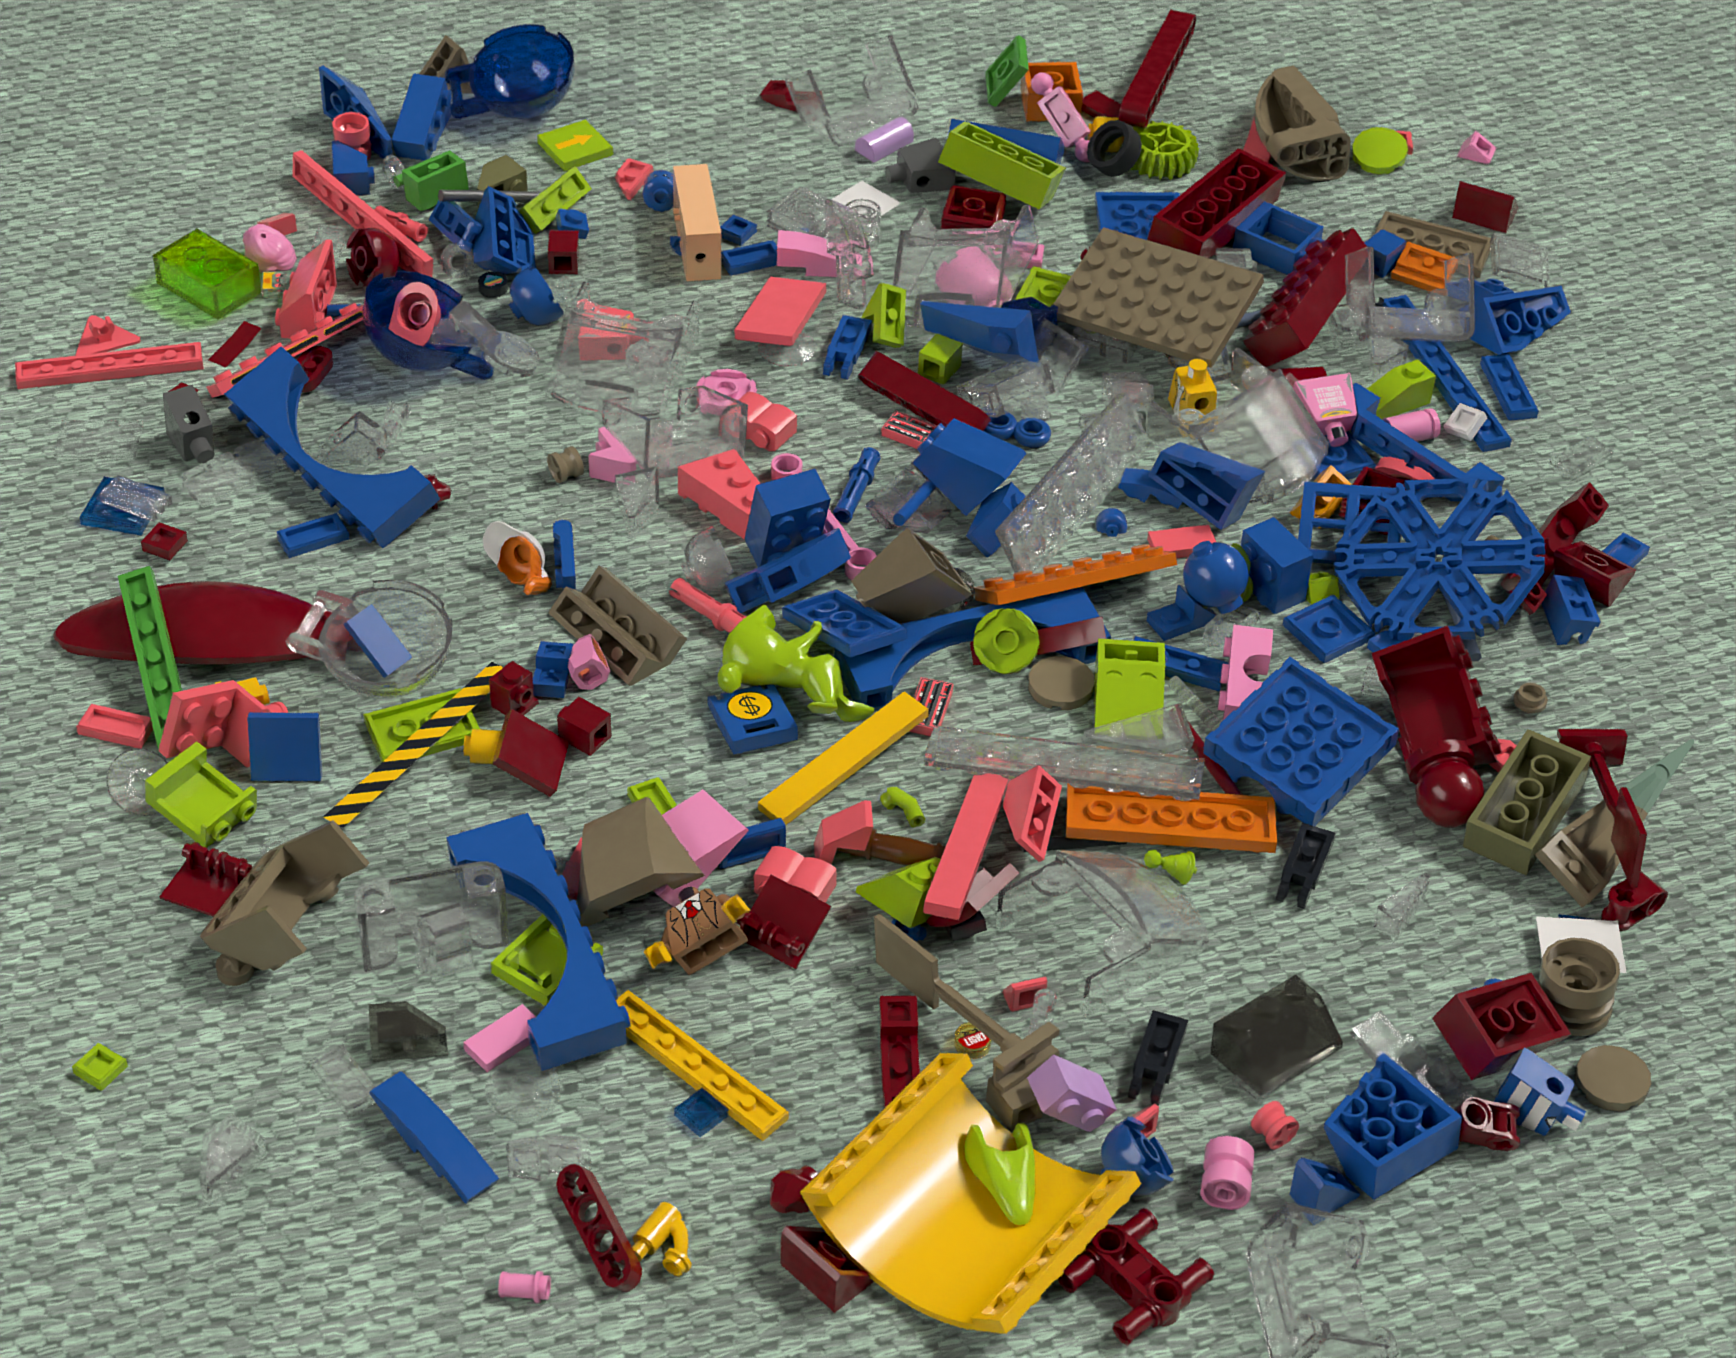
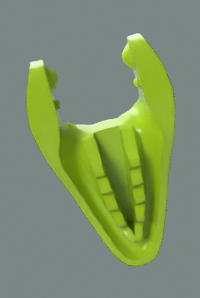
M1017 1123L1013 1131L1018 1150L1000 1151L986 1144L979 1125L971 1124L964 1145L965 1158L970 1169L986 1186L1005 1216L1016 1225L1027 1224L1033 1213L1035 1197V1158L1027 1125Z

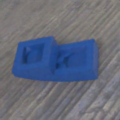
M540 642L536 654V669L533 675V696L565 697L570 674L568 662L574 644Z

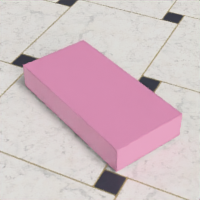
M521 1004L464 1041V1051L486 1072H489L530 1045L527 1020L536 1018V1016Z

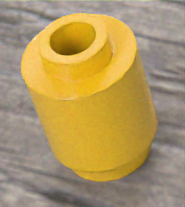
M472 729L471 736L465 735L464 756H470V763L492 764L501 731Z

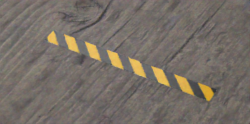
M494 662L486 666L326 813L323 818L328 821L334 820L341 828L349 824L490 693L489 678L503 667Z

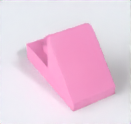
M610 425L598 428L599 442L595 444L596 452L589 454V476L627 486L636 485L635 459Z

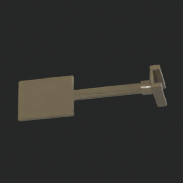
M880 913L874 916L876 963L933 1010L939 1007L940 998L1000 1046L1002 1053L993 1059V1085L1001 1092L1005 1093L1027 1078L1053 1054L1059 1056V1050L1052 1045V1039L1059 1035V1029L1051 1022H1047L1023 1039L1015 1033L1010 1034L953 987L947 985L939 978L938 959Z

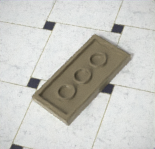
M1388 211L1384 212L1374 233L1375 235L1383 229L1406 240V244L1411 242L1462 259L1458 273L1480 278L1495 241L1493 238Z

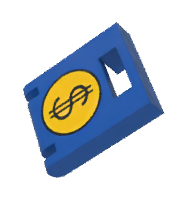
M774 684L765 685L764 690L758 685L738 689L733 693H721V700H718L715 695L708 696L709 709L733 755L798 740V726ZM775 724V727L765 730H760L752 733H746L745 731L757 727Z

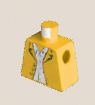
M1193 359L1189 362V366L1177 367L1174 370L1168 401L1185 436L1211 433L1215 430L1217 390L1207 371V363L1201 359Z

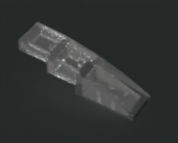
M1381 1010L1354 1027L1350 1032V1035L1375 1063L1380 1054L1384 1052L1452 1109L1466 1099L1473 1097L1440 1056L1432 1060L1410 1033L1402 1037Z

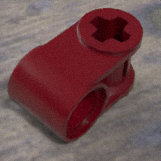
M1641 871L1638 888L1630 887L1627 878L1611 887L1608 893L1609 904L1602 910L1601 920L1618 921L1619 931L1628 930L1645 917H1650L1656 913L1665 903L1668 892Z
M1470 1097L1453 1109L1462 1116L1459 1142L1481 1145L1499 1151H1511L1520 1147V1138L1516 1135V1119L1520 1116L1518 1106Z

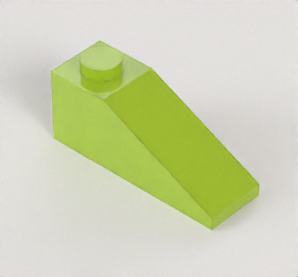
M1419 359L1391 369L1367 388V390L1380 397L1376 416L1384 419L1430 404L1436 375Z

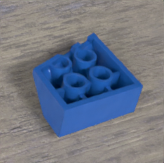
M1382 1052L1376 1059V1065L1370 1073L1366 1072L1359 1080V1086L1351 1095H1347L1325 1121L1324 1130L1347 1177L1375 1200L1458 1149L1462 1116Z

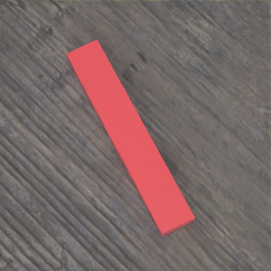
M200 342L15 363L17 389L204 369Z

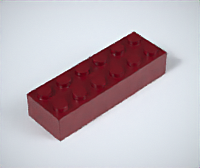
M1238 148L1154 216L1147 240L1210 258L1234 238L1235 229L1264 201L1272 205L1278 201L1286 172Z
M1354 227L1344 232L1337 230L1325 241L1320 242L1317 240L1308 245L1305 249L1306 254L1294 264L1295 269L1283 279V286L1272 294L1273 300L1260 311V318L1249 326L1250 332L1244 338L1243 343L1263 369L1309 348L1373 254Z

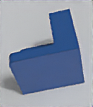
M1383 229L1377 232L1365 242L1373 255L1364 269L1382 278L1395 269L1396 263L1405 248L1406 240Z

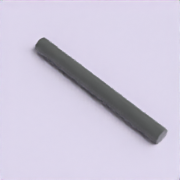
M439 190L438 199L439 201L481 202L485 190ZM542 191L500 192L512 197L515 203H528Z

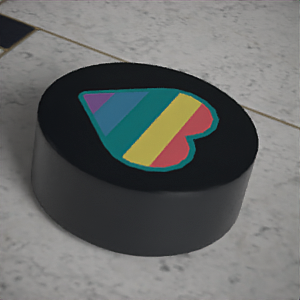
M495 271L482 274L478 278L480 294L490 298L504 295L508 290L507 277Z

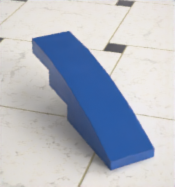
M402 1071L369 1092L370 1096L414 1153L419 1151L439 1178L444 1176L465 1204L497 1183L499 1177L476 1148L426 1093Z

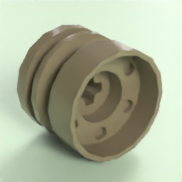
M1573 937L1556 941L1546 949L1542 956L1538 984L1572 1036L1595 1034L1607 1026L1612 1016V1007L1615 1001L1614 994L1617 991L1620 976L1619 962L1612 951L1598 942Z

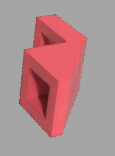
M861 801L821 821L814 841L815 858L832 865L837 848L865 851L873 830L871 801Z

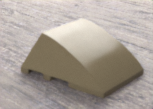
M645 797L584 824L577 895L581 927H588L609 918L607 910L666 884L674 890L705 876L692 860L686 848L672 832L671 827L650 798Z

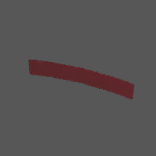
M243 321L233 335L208 360L226 368L251 343L261 330V327ZM181 382L170 391L180 389L189 385Z
M1100 616L1039 629L1040 644L1037 655L1097 643L1098 639H1106L1103 617ZM971 641L970 648L973 665H982L974 651V641Z

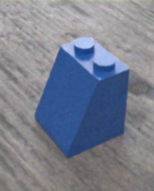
M953 419L946 426L940 423L933 429L928 437L918 446L917 450L920 454L912 463L967 516L1008 478L1027 453L1015 445L957 419Z

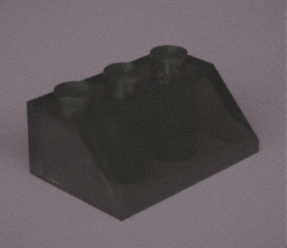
M1294 975L1214 1022L1210 1054L1261 1098L1343 1048V1041L1322 996L1300 977Z

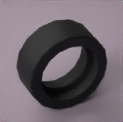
M1119 120L1108 121L1093 133L1087 148L1088 160L1103 174L1110 177L1120 176L1128 172L1137 162L1142 148L1141 137L1125 122ZM1124 136L1120 151L1113 158L1105 161L1106 151L1116 139Z

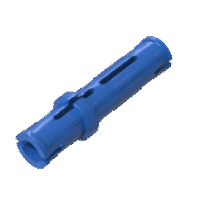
M871 447L864 448L857 464L851 467L849 472L850 479L833 510V515L838 521L849 523L852 520L866 487L872 483L874 470L881 459V455L876 449Z

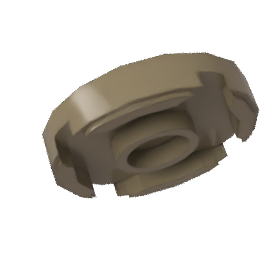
M1051 656L1041 659L1032 666L1028 676L1029 693L1036 702L1050 709L1053 706L1061 707V710H1072L1082 707L1090 701L1095 685L1094 674L1089 667L1081 661L1067 656Z
M1603 1045L1593 1047L1582 1054L1575 1070V1084L1578 1090L1581 1088L1586 1094L1585 1098L1591 1104L1604 1110L1622 1112L1629 1110L1631 1106L1637 1104L1639 1106L1645 1101L1651 1087V1073L1645 1062L1635 1053L1622 1047Z

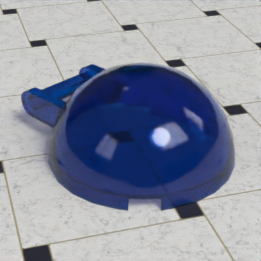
M535 24L511 26L483 40L484 47L474 56L473 63L449 68L445 72V79L450 85L452 93L451 115L454 118L460 119L492 111L497 115L507 118L526 120L550 112L566 96L574 77L575 60L570 41L561 32H558L557 36L547 32L546 26ZM469 82L475 97L463 100L461 84Z
M397 270L395 277L382 279L384 274L381 273L370 280L363 298V323L370 341L386 359L397 366L412 371L432 372L451 367L484 380L490 379L493 376L494 365L492 361L495 348L500 344L501 336L496 330L471 321L470 312L461 303L463 296L433 277L417 272ZM414 282L429 285L435 291L441 309L439 324L435 327L429 341L424 346L416 345L396 335L389 329L398 293L404 286ZM474 344L483 346L481 357L469 353Z

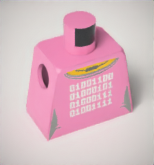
M1350 373L1295 381L1288 398L1308 435L1312 437L1327 435L1332 447L1345 444L1348 441L1346 432L1351 430L1357 417Z

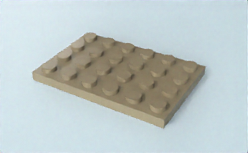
M1103 227L1049 311L1050 315H1052L1051 319L1187 361L1201 359L1207 363V367L1212 368L1263 285L1264 278L1263 274Z

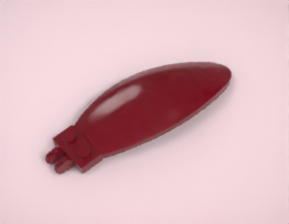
M198 581L157 586L176 664L260 663L307 657L309 659L342 664L344 651L363 652L343 625L349 620L350 608L319 603L316 607L304 600L275 590L233 582ZM122 595L94 604L73 614L59 624L53 633L54 639L67 652L83 656L137 661Z

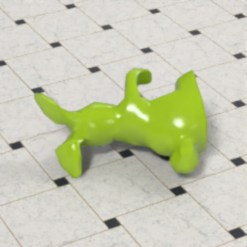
M762 605L744 618L729 633L723 646V666L717 675L719 687L724 692L733 693L741 687V684L749 686L774 684L787 688H803L809 698L814 701L807 705L812 713L831 714L835 711L840 719L845 722L865 720L874 713L873 707L850 701L843 695L840 663L830 654L812 657L808 652L810 646L818 639L822 632L821 622L814 621L809 632L786 641L774 631L776 626L775 618L767 605Z

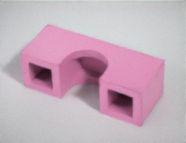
M1233 625L1231 638L1225 637L1223 657H1229L1228 664H1222L1220 683L1226 684V691L1220 690L1218 710L1224 711L1223 720L1233 710L1236 711L1255 689L1258 690L1263 682L1254 681L1248 675L1268 674L1272 652L1273 629Z

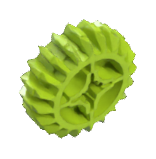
M1151 120L1146 128L1133 127L1141 137L1142 148L1140 156L1131 170H1138L1139 175L1146 173L1149 179L1157 176L1160 180L1162 177L1172 180L1174 175L1182 178L1183 173L1189 174L1190 170L1195 167L1199 148L1196 136L1192 135L1191 130H1184L1183 125L1176 126L1173 122L1169 124L1164 123L1163 120L1161 123H1155Z

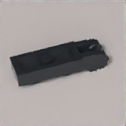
M1302 823L1282 870L1281 883L1276 894L1277 901L1284 902L1288 896L1290 884L1294 883L1303 886L1297 897V907L1305 909L1311 891L1316 888L1333 846L1335 832Z
M1155 1010L1152 1011L1134 1063L1133 1077L1128 1091L1129 1098H1137L1142 1088L1143 1077L1156 1081L1155 1086L1151 1090L1150 1104L1159 1106L1165 1085L1169 1084L1187 1031V1019Z

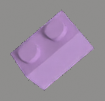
M1054 1054L1027 1077L1042 1113L1085 1131L1091 1132L1104 1123L1105 1119L1117 1110L1101 1075Z

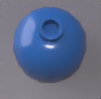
M530 265L515 276L510 285V295L513 302L508 305L517 319L523 317L529 324L542 326L564 316L559 302L554 303L555 299L550 287L533 265Z
M1127 1117L1108 1132L1101 1146V1161L1104 1166L1101 1169V1174L1106 1170L1135 1171L1141 1185L1132 1195H1151L1174 1180V1178L1169 1177L1174 1170L1168 1155L1155 1136L1148 1140L1141 1132L1146 1126L1134 1117Z

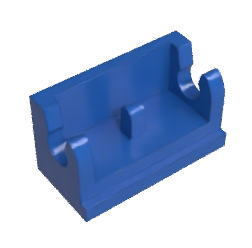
M1553 575L1545 590L1547 596L1541 604L1557 645H1567L1573 634L1581 633L1578 636L1579 644H1584L1590 638L1594 628L1599 627L1601 623L1584 579Z

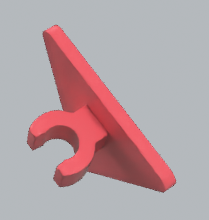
M91 315L86 323L76 356L109 352L141 342L139 336L114 325L109 316H106L105 320L95 315Z

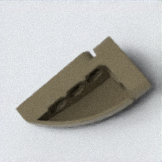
M1294 65L1273 71L1260 87L1255 104L1256 129L1264 147L1281 167L1295 176L1308 180L1327 181L1338 179L1345 175L1349 168L1351 140L1349 135L1339 125V119L1335 110Z

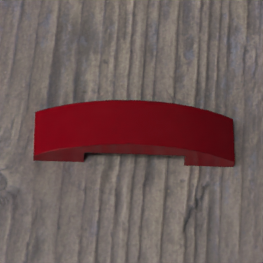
M880 996L883 1109L920 1074L917 996Z

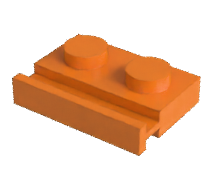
M1407 242L1396 263L1395 269L1391 272V279L1445 297L1449 284L1453 283L1461 267L1462 259Z

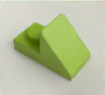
M883 282L878 284L862 315V319L872 320L874 324L873 342L893 348L904 346L906 289Z

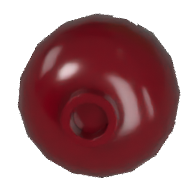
M366 228L356 229L348 239L346 249H351V258H346V266L350 278L356 285L361 281L364 284L362 287L380 286L394 277L401 261V254L390 235L380 229Z

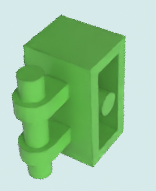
M450 150L403 169L401 174L393 177L397 187L404 185L406 200L421 212L436 206L439 200V190H469L466 162Z

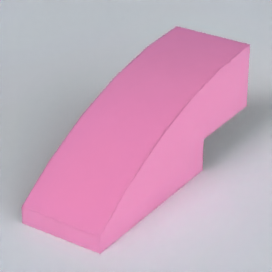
M778 230L777 266L805 267L806 276L864 278V256L854 250L816 235Z

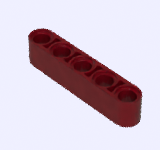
M876 351L858 374L860 381L867 387L938 426L942 423L946 426L951 420L957 419L984 431L991 422L990 417L978 407Z

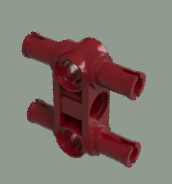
M1146 1208L1140 1209L1137 1214L1122 1225L1107 1224L1106 1227L1098 1231L1086 1245L1085 1250L1080 1256L1064 1269L1061 1277L1058 1278L1062 1288L1069 1293H1073L1094 1275L1098 1276L1127 1302L1133 1310L1120 1320L1113 1323L1114 1326H1112L1116 1337L1126 1345L1131 1344L1135 1338L1150 1327L1155 1328L1174 1324L1179 1318L1180 1311L1190 1304L1192 1294L1207 1282L1214 1279L1213 1276H1215L1213 1268L1203 1258H1197L1194 1263L1181 1273L1174 1275L1138 1242L1158 1229L1156 1217Z

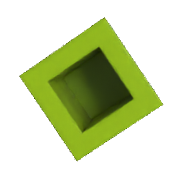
M936 333L919 351L918 374L944 385L961 367L963 343Z

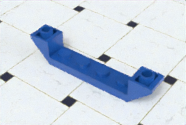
M1358 383L1353 384L1357 417L1351 428L1353 438L1382 457L1404 460L1407 463V467L1414 469V466L1420 467L1430 473L1435 479L1479 478L1480 482L1485 479L1488 481L1487 492H1493L1498 486L1503 485L1505 478L1483 463H1477L1468 472L1464 473L1377 417L1376 411L1380 397ZM1445 497L1450 501H1462L1460 497Z

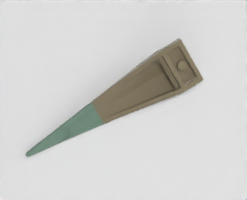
M1694 739L1688 740L1623 786L1628 788L1642 823L1694 744ZM1605 800L1550 837L1534 854L1581 907L1589 904L1609 883L1620 863L1611 842L1614 818Z

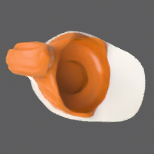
M492 522L484 533L483 547L487 555L497 565L499 571L505 574L511 583L524 585L523 591L526 595H538L547 592L552 586V579L544 570L545 553L538 540L530 533L519 531L504 522Z

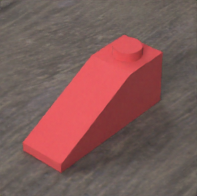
M1040 765L1010 780L1003 802V808L1015 841L1038 862L1045 859L1062 788Z

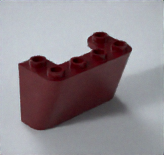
M1447 625L1371 653L1379 680L1389 696L1401 734V738H1398L1405 762L1416 750L1421 748L1422 753L1438 748L1437 741L1450 739L1467 742L1468 748L1472 749L1476 763L1474 766L1498 762L1496 755L1502 754V750L1496 735L1493 734L1490 725H1493L1489 711L1486 705L1480 706L1478 698L1482 697L1483 693L1476 677L1471 679L1469 669L1474 668L1468 650H1465L1460 635L1453 636Z

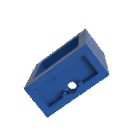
M1264 201L1236 227L1232 251L1288 275L1295 269L1294 264L1306 254L1305 249L1308 245L1317 240L1320 242L1324 241L1322 239L1324 226ZM1269 232L1299 246L1292 250L1262 236Z

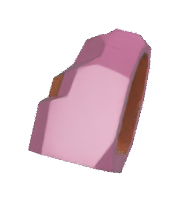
M588 634L579 638L572 647L568 669L572 680L579 689L593 690L607 681L610 669L594 637Z

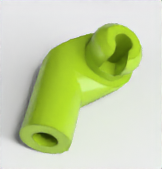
M889 787L887 792L880 795V801L887 810H893L897 805L903 810L910 827H919L925 823L926 818L915 797L898 787Z

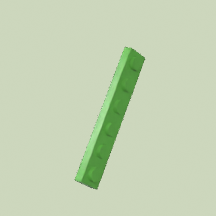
M149 565L119 575L118 580L156 743L159 749L172 695L174 692L182 691L154 571Z

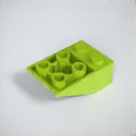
M1098 639L1095 661L1094 738L1162 742L1165 643Z

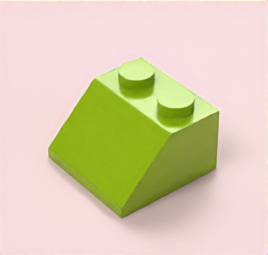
M933 857L898 868L857 886L855 892L908 928H913L926 922L932 916L923 913V907L941 858Z

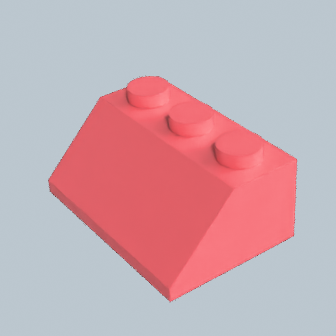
M326 239L299 261L296 271L291 272L289 289L284 290L282 307L277 308L275 315L276 326H280L281 338H290L289 336L303 329H306L309 333L316 329L314 323L326 317L327 305L331 304L337 288L332 240Z

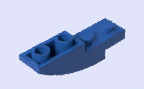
M836 528L780 554V558L731 579L724 584L733 605L739 613H743L767 601L772 603L805 587L851 559V555L840 529Z

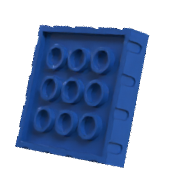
M1289 657L1280 669H1276L1262 683L1258 690L1255 689L1241 703L1236 711L1233 710L1219 724L1215 731H1212L1205 737L1203 754L1225 768L1234 782L1246 776L1261 783L1274 798L1277 812L1280 814H1291L1303 823L1316 826L1396 745L1399 729L1391 723L1385 722L1379 715L1364 705L1358 704L1352 697L1337 687L1331 686L1325 679L1310 669L1304 668L1298 661Z

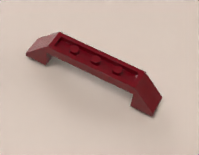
M1590 482L1582 486L1556 508L1538 530L1544 538L1545 555H1535V557H1545V568L1543 575L1519 606L1529 615L1535 613L1547 596L1541 586L1554 569V553L1556 549L1570 545L1580 531L1596 524L1609 507L1603 496ZM1508 573L1500 585L1510 595L1521 578L1517 574Z

